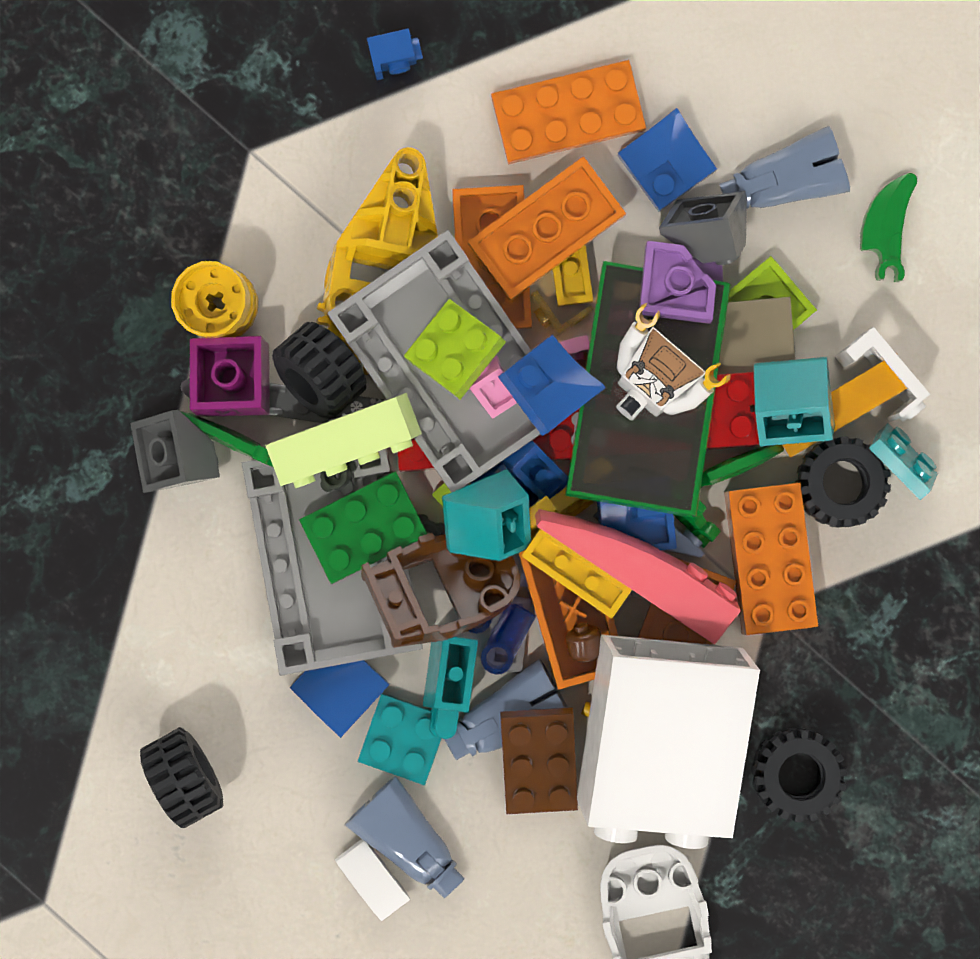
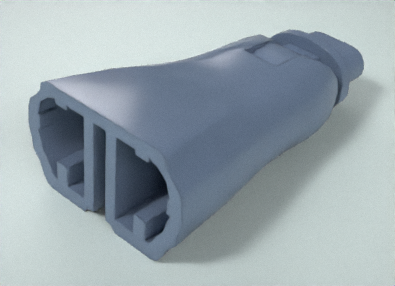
M827 126L773 154L752 162L740 173L733 174L734 179L719 185L722 194L745 191L747 197L746 209H748L750 206L753 208H766L850 192V184L842 159H837L840 153L833 131L830 126Z
M539 658L488 698L469 710V713L465 714L461 722H458L455 735L444 740L456 760L469 753L473 757L477 754V751L478 753L495 751L502 748L501 711L568 708L545 664Z
M396 776L373 795L372 800H368L345 823L346 827L386 856L408 876L424 885L427 884L429 890L434 888L443 898H446L465 879L454 868L457 863L452 860L444 841L426 820L413 798Z

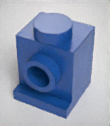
M409 28L367 38L377 80L384 79L382 74L384 71L389 70L390 74L403 73L410 70V65L416 64V60L423 59L419 39H411Z

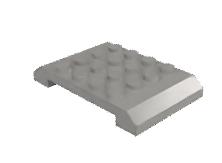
M447 230L327 314L387 400L407 393L422 433L414 439L449 490L454 492L467 486L541 434L518 403L492 419L470 389L459 400L404 357L405 353L448 299L455 302L506 341L496 354L504 371L531 351L473 268L455 238Z
M387 448L378 451L380 458L360 465L358 459L354 460L357 469L353 472L352 482L355 487L351 493L391 474ZM257 460L241 462L247 496L251 504L275 638L273 641L279 675L282 676L423 649L422 644L393 648L390 635L368 586L362 580L361 570L334 584H330L299 519L349 494H343L340 490L325 492L320 485V472L314 474L316 481L295 488L293 482L280 486L274 468ZM341 473L336 474L337 479L341 478ZM387 557L384 558V559H382V560H380V561H378V562H376V563H374V564H372V565H370V567H373V566H375V565H377V564H379V563H381V562L387 560ZM405 569L403 571L412 588L409 569Z

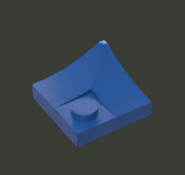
M677 108L617 154L658 212L717 170Z
M554 335L545 339L498 376L542 436L550 432L606 388L603 383L589 374L570 356Z
M669 476L598 484L599 486L671 498ZM597 501L598 524L640 539L660 550L677 549L673 514Z

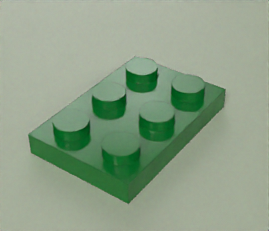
M396 471L299 519L330 584H334L362 570L363 564L368 562L369 565H372L386 558L387 552L399 546L402 548L417 542L418 537L427 534Z

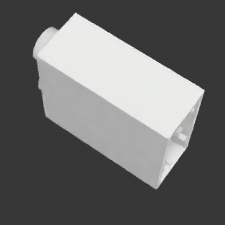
M601 634L577 801L588 827H594V834L597 837L615 843H631L637 840L638 831L665 833V839L669 843L688 849L706 847L709 836L733 838L760 669L744 648Z

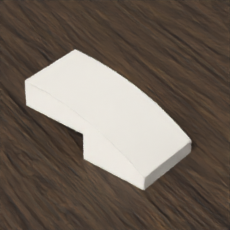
M359 840L335 859L342 872L381 921L410 900L408 893L388 871L384 861L364 840Z

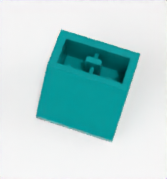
M827 357L754 364L755 414L760 446L833 440L835 420Z
M507 469L442 496L446 546L450 553L501 561L526 550L530 544L529 495Z

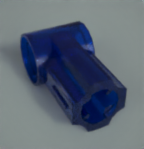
M511 602L501 614L487 643L483 646L481 663L485 670L491 674L498 675L507 672L511 668L513 660L537 615ZM495 647L504 649L508 655L506 662L497 666L491 664L487 659V653L490 649Z

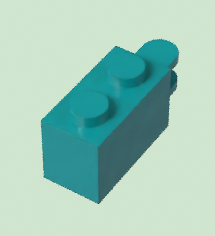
M452 637L444 641L431 642L423 707L432 708L429 730L437 738H452L457 731L459 711L469 713L478 640Z

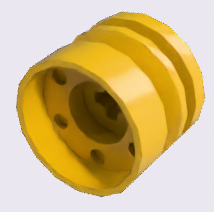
M201 261L187 267L177 278L172 289L171 307L177 321L191 333L204 338L240 337L254 323L258 313V295L253 283L243 273L216 261ZM216 297L221 298L225 304L222 310L218 309L217 305L213 303Z

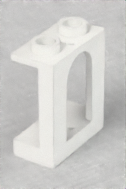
M874 327L861 334L835 356L843 367L855 362L862 355L873 367L885 361L907 387L906 390L897 394L903 404L886 418L889 422L900 419L902 422L906 419L910 420L926 407L923 400L930 393Z

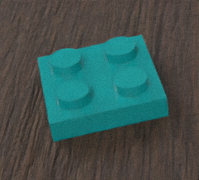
M887 423L877 432L869 449L921 500L932 490L938 475L935 471L937 467L929 456L923 452L918 454L909 445L911 440L901 428H893Z
M382 693L357 762L425 786L442 739L433 736L429 730L431 710Z

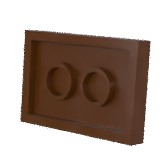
M573 707L501 711L506 815L578 810Z

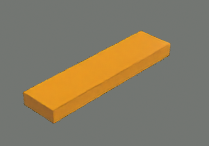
M885 361L880 362L831 392L835 420L834 432L907 389ZM816 442L782 445L791 458Z

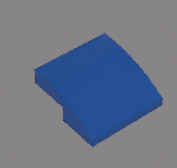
M530 441L471 482V484L507 469L529 495L530 508L538 499L541 500L545 496L551 499L567 485L568 476L533 441Z
M365 660L305 671L293 683L290 689L341 738L384 692L390 683Z

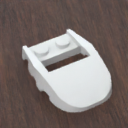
M649 845L635 848L614 857L606 866L600 883L603 911L602 924L613 959H627L619 921L689 906L697 946L637 959H709V953H712L707 903L703 899L695 871L687 857L677 849L665 845Z

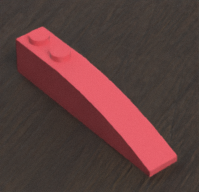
M539 509L535 514L537 527L714 645L741 612L736 599L737 594L722 582L716 585L708 580V574L694 563H690L687 566L677 558L647 542L591 521Z

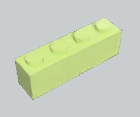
M404 393L279 439L265 446L280 486L293 482L295 488H299L316 481L314 474L325 471L327 477L347 470L346 463L358 459L359 464L362 465L380 458L378 452L380 450L390 447L392 453L407 449L413 446L411 439L422 433L408 395Z

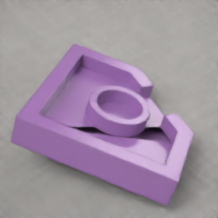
M654 241L646 242L639 308L642 304L647 303L642 311V315L654 317L659 310L661 318L711 324L716 284L708 274H704L692 259L693 256L684 245Z

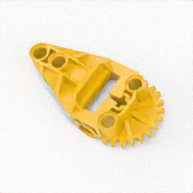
M412 147L402 148L394 155L337 240L326 270L323 303H318L317 310L324 312V316L317 318L316 323L328 326L327 329L348 346L359 363L361 361L327 314L335 308L336 301L344 302L371 283L350 278L352 262L390 270L438 237L426 162L423 155ZM405 163L412 168L413 174L402 172L398 164ZM393 197L403 198L407 202L408 207L401 208L397 206ZM363 366L364 375H368L369 373Z

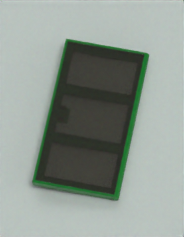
M603 261L585 370L603 383L606 388L579 408L565 496L689 518L697 517L716 387H713V393L695 409L674 415L662 412L656 417L644 407L634 420H629L617 409V404L627 394L618 384L621 378L617 370L619 347L632 323L637 322L636 312L639 309L643 268ZM713 280L716 284L711 324L659 317L658 321L652 326L705 372L710 366L720 361L731 286L730 283ZM643 315V317L647 320L654 319L653 316ZM718 367L714 370L713 373L716 380L718 374Z

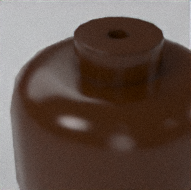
M588 623L576 624L574 629L566 635L570 657L578 662H589L597 659L600 649V629L596 626L588 625Z

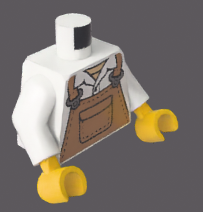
M647 303L642 304L637 310V322L632 323L619 347L617 370L621 378L618 384L627 394L616 407L629 420H634L644 407L656 417L662 412L674 415L695 409L713 393V387H720L730 380V374L725 376L722 381L715 379L714 370L721 363L710 366L705 372L652 327L658 321L660 311L658 310L654 319H645L642 311Z

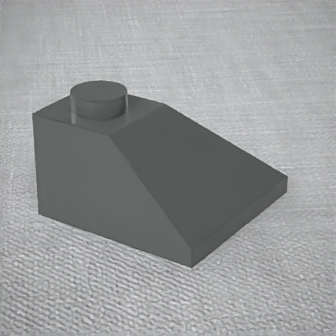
M745 191L679 199L660 225V234L674 244L684 245L689 253L702 263L730 264L739 258L746 245Z
M172 410L130 423L143 493L199 483L220 477L214 442L179 410Z

